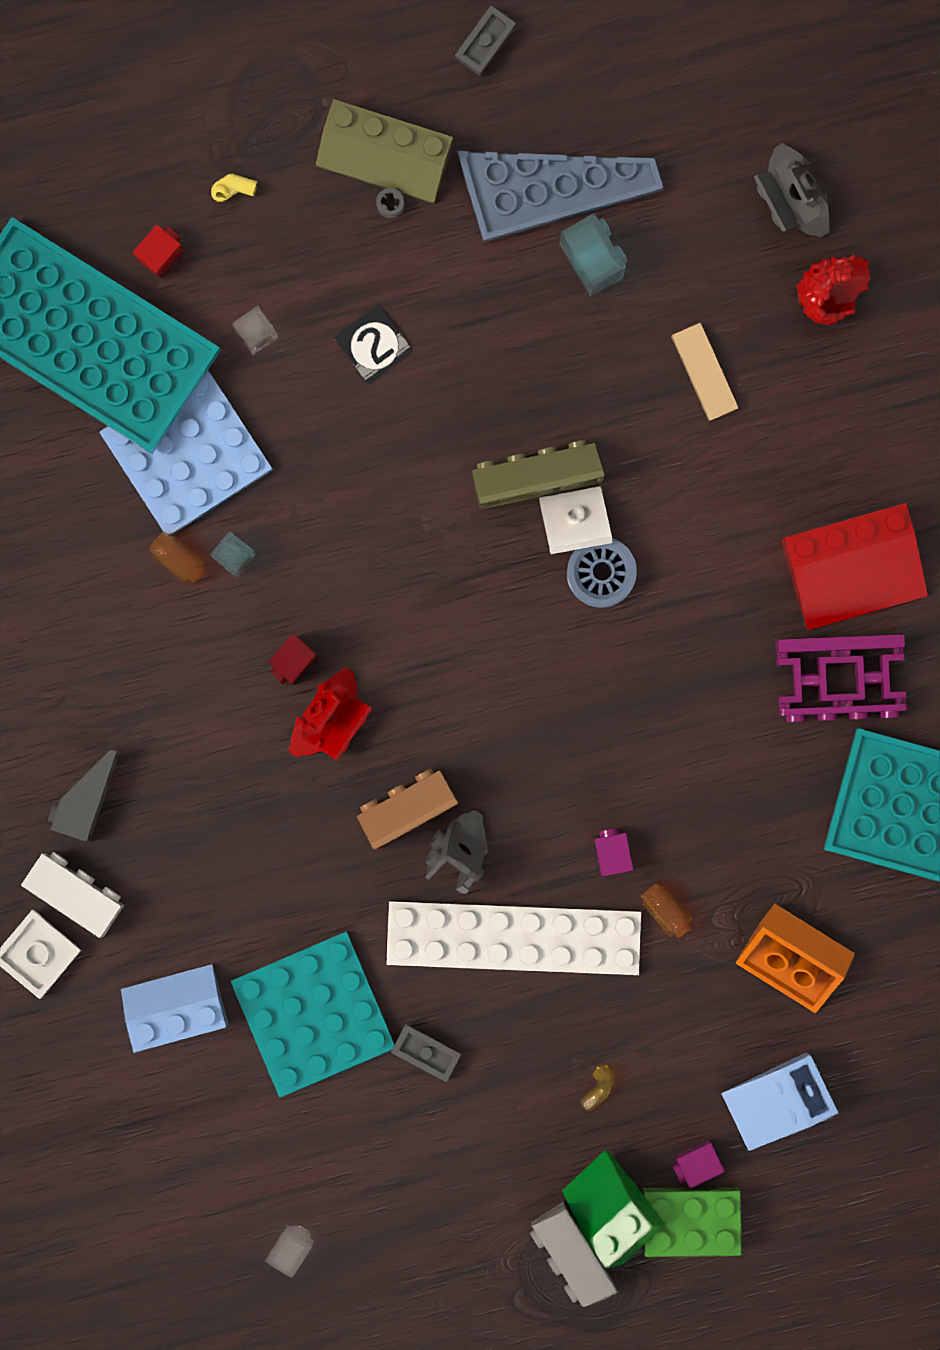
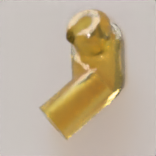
M601 1064L593 1072V1077L599 1081L596 1087L580 1100L583 1107L590 1112L609 1096L615 1080L614 1071H610L605 1064Z

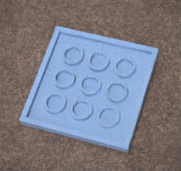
M209 371L206 372L153 454L110 427H106L99 432L168 538L273 470Z

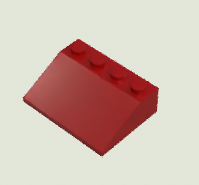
M906 503L788 536L781 540L807 631L928 596L916 536Z

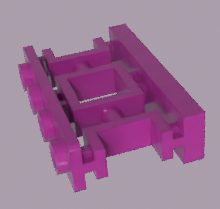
M904 635L783 639L775 641L776 665L792 666L794 696L778 697V716H786V722L805 721V715H817L818 721L837 720L836 714H849L850 720L868 719V713L880 712L881 718L900 717V711H907L906 692H890L889 662L904 660ZM892 649V654L880 655V671L864 672L863 655L850 656V651ZM830 652V657L817 658L818 674H801L800 658L787 659L788 653ZM855 663L856 694L827 695L826 664ZM865 684H881L882 699H895V704L853 706L852 701L865 700ZM818 686L819 702H832V707L790 709L789 703L802 702V687Z

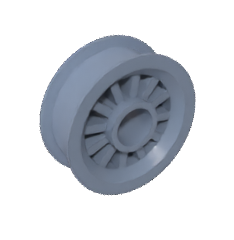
M613 538V543L577 549L569 560L567 580L570 589L580 601L589 606L599 608L613 606L627 597L635 584L637 576L635 559L623 543ZM595 550H601V559H598ZM606 550L613 552L608 560L605 559ZM588 553H590L594 561L593 563L585 558ZM617 555L621 561L612 564L611 562ZM580 562H583L584 564L589 566L590 569L579 568ZM604 564L608 566L610 577L607 580L600 581L594 577L593 568L596 565ZM624 565L625 572L615 571L616 568ZM579 573L589 574V576L579 579ZM614 576L624 577L623 583L615 579ZM591 580L592 583L586 589L582 584ZM610 582L619 587L615 592L613 591ZM595 585H598L597 595L591 593ZM604 585L609 593L608 595H602Z

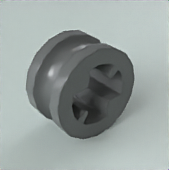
M386 188L382 190L376 200L377 209L385 218H396L404 210V198L397 189ZM387 196H393L394 201L399 202L398 207L394 205L393 211H388L386 205H381L383 200L387 201Z

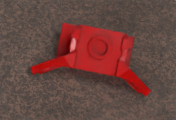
M348 668L341 669L338 673L317 687L318 693L301 718L296 717L289 746V753L295 757L313 755L322 750L337 761L340 755L349 747L350 740L359 727L366 722L367 715L372 708L357 699V684L354 672Z

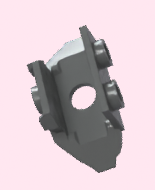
M782 143L773 149L768 172L754 176L757 183V191L766 200L772 211L771 218L782 232L798 228L808 235H815L821 238L830 232L827 194L822 195L814 176L811 174L808 165L811 163L799 152ZM793 184L802 198L801 200L793 197L791 193Z
M473 810L453 819L443 831L440 829L436 831L429 843L432 849L425 860V863L428 864L425 875L427 879H430L446 861L460 870L456 890L464 894L469 892L471 884L475 880L479 882L485 872L482 870L483 857L489 852L483 816ZM459 843L468 847V849L471 851V855H468L465 852H463L459 846Z

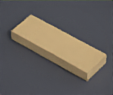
M701 323L671 336L709 422L738 410L737 403Z

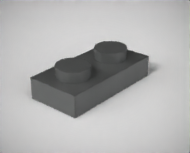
M490 6L455 54V59L481 76L516 27V23L493 6Z
M405 1024L391 1050V1053L445 1082L449 1079L461 1056L460 1052L408 1024Z

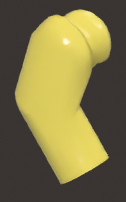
M228 174L212 186L211 195L218 202H223L238 192L254 196L258 181L235 174Z

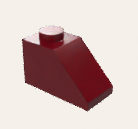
M292 633L269 661L274 667L270 672L283 685L287 680L294 685L319 657Z

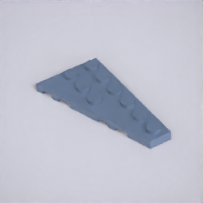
M457 151L483 242L663 191L655 158H596V156L569 157L567 155L518 153L516 155L497 154V152L468 153V151Z

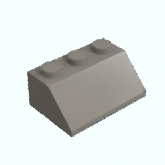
M564 1202L531 1222L534 1228L530 1232L533 1240L539 1249L544 1246L551 1255L547 1261L556 1276L562 1273L568 1282L564 1289L573 1303L579 1300L581 1305L586 1307L617 1292L614 1281L598 1256L586 1242L580 1227Z

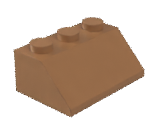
M432 768L415 777L418 783L409 788H406L403 783L387 792L390 797L389 799L380 804L377 799H374L360 807L362 813L357 818L374 850L458 804L440 770L434 773Z

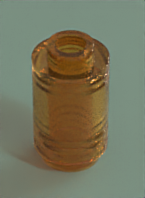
M162 532L149 548V551L152 553L151 557L185 585L190 582L196 584L206 572V569L203 568L205 560L172 533Z
M659 881L640 896L643 900L641 904L647 909V912H649L650 916L668 938L674 935L679 939L692 928L689 922L693 918L666 884L663 886Z

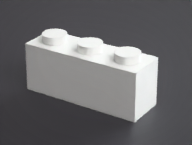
M52 852L51 855L42 853L21 886L97 937H104L124 907L119 902L121 896L108 887H105L102 891L92 883L95 879L86 872L79 869L75 873L66 867L68 861L55 852Z

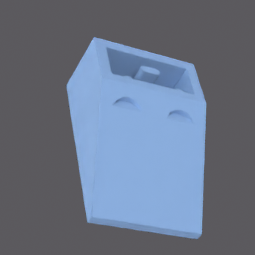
M807 1052L721 1093L749 1151L808 1128L838 1113L811 1055Z

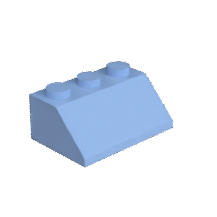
M213 964L121 989L125 1022L133 1052L226 1028L229 1025Z

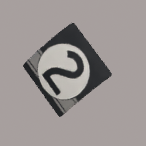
M379 305L372 308L334 337V340L368 384L375 381L413 352L412 348Z

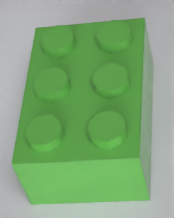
M737 1187L642 1188V1194L666 1223L661 1230L643 1245L645 1257L741 1256L740 1191Z

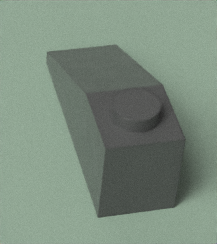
M110 749L60 799L59 805H53L48 818V822L52 823L50 830L86 842L91 840L120 754L119 751Z

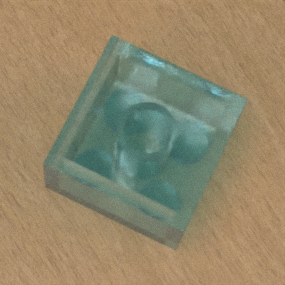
M594 213L562 231L559 243L590 297L623 279L626 269L625 263L628 262L620 246L614 247L611 243L609 236L612 234L603 218L598 220Z

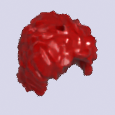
M853 254L850 258H836L833 256L811 265L809 271L804 272V277L796 286L798 290L797 296L799 297L798 301L804 307L803 313L807 314V317L815 323L824 325L835 324L838 320L844 319L845 316L854 315L857 296L869 288L867 285L870 281L869 261L860 256L856 257Z

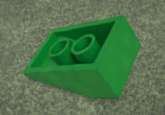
M609 1150L601 1153L562 1190L586 1242L606 1268L623 1265L666 1225Z

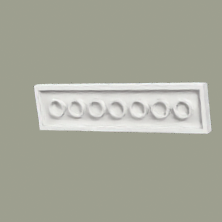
M389 901L386 965L639 975L641 912Z

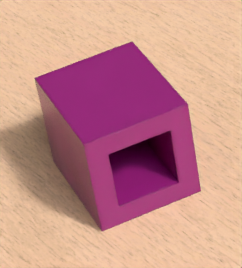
M618 828L599 831L600 838H595L594 843L601 876L633 871L626 833L619 834Z
M709 1140L675 1155L678 1164L673 1165V1169L680 1183L686 1181L690 1188L724 1172Z

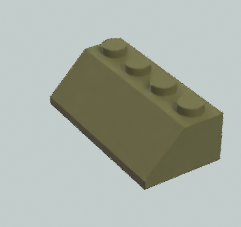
M333 99L323 129L316 167L382 188H394L400 191L401 194L434 204L453 147V137Z
M587 440L576 441L568 444L569 449L557 451L556 447L538 450V456L526 458L525 453L507 457V463L496 465L495 460L478 463L477 469L472 470V477L479 509H488L602 483L604 472L595 443L587 444Z

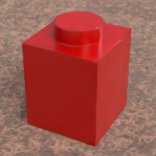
M156 224L132 254L135 259L160 278L183 251L181 244L178 243L181 238L168 226L163 230Z

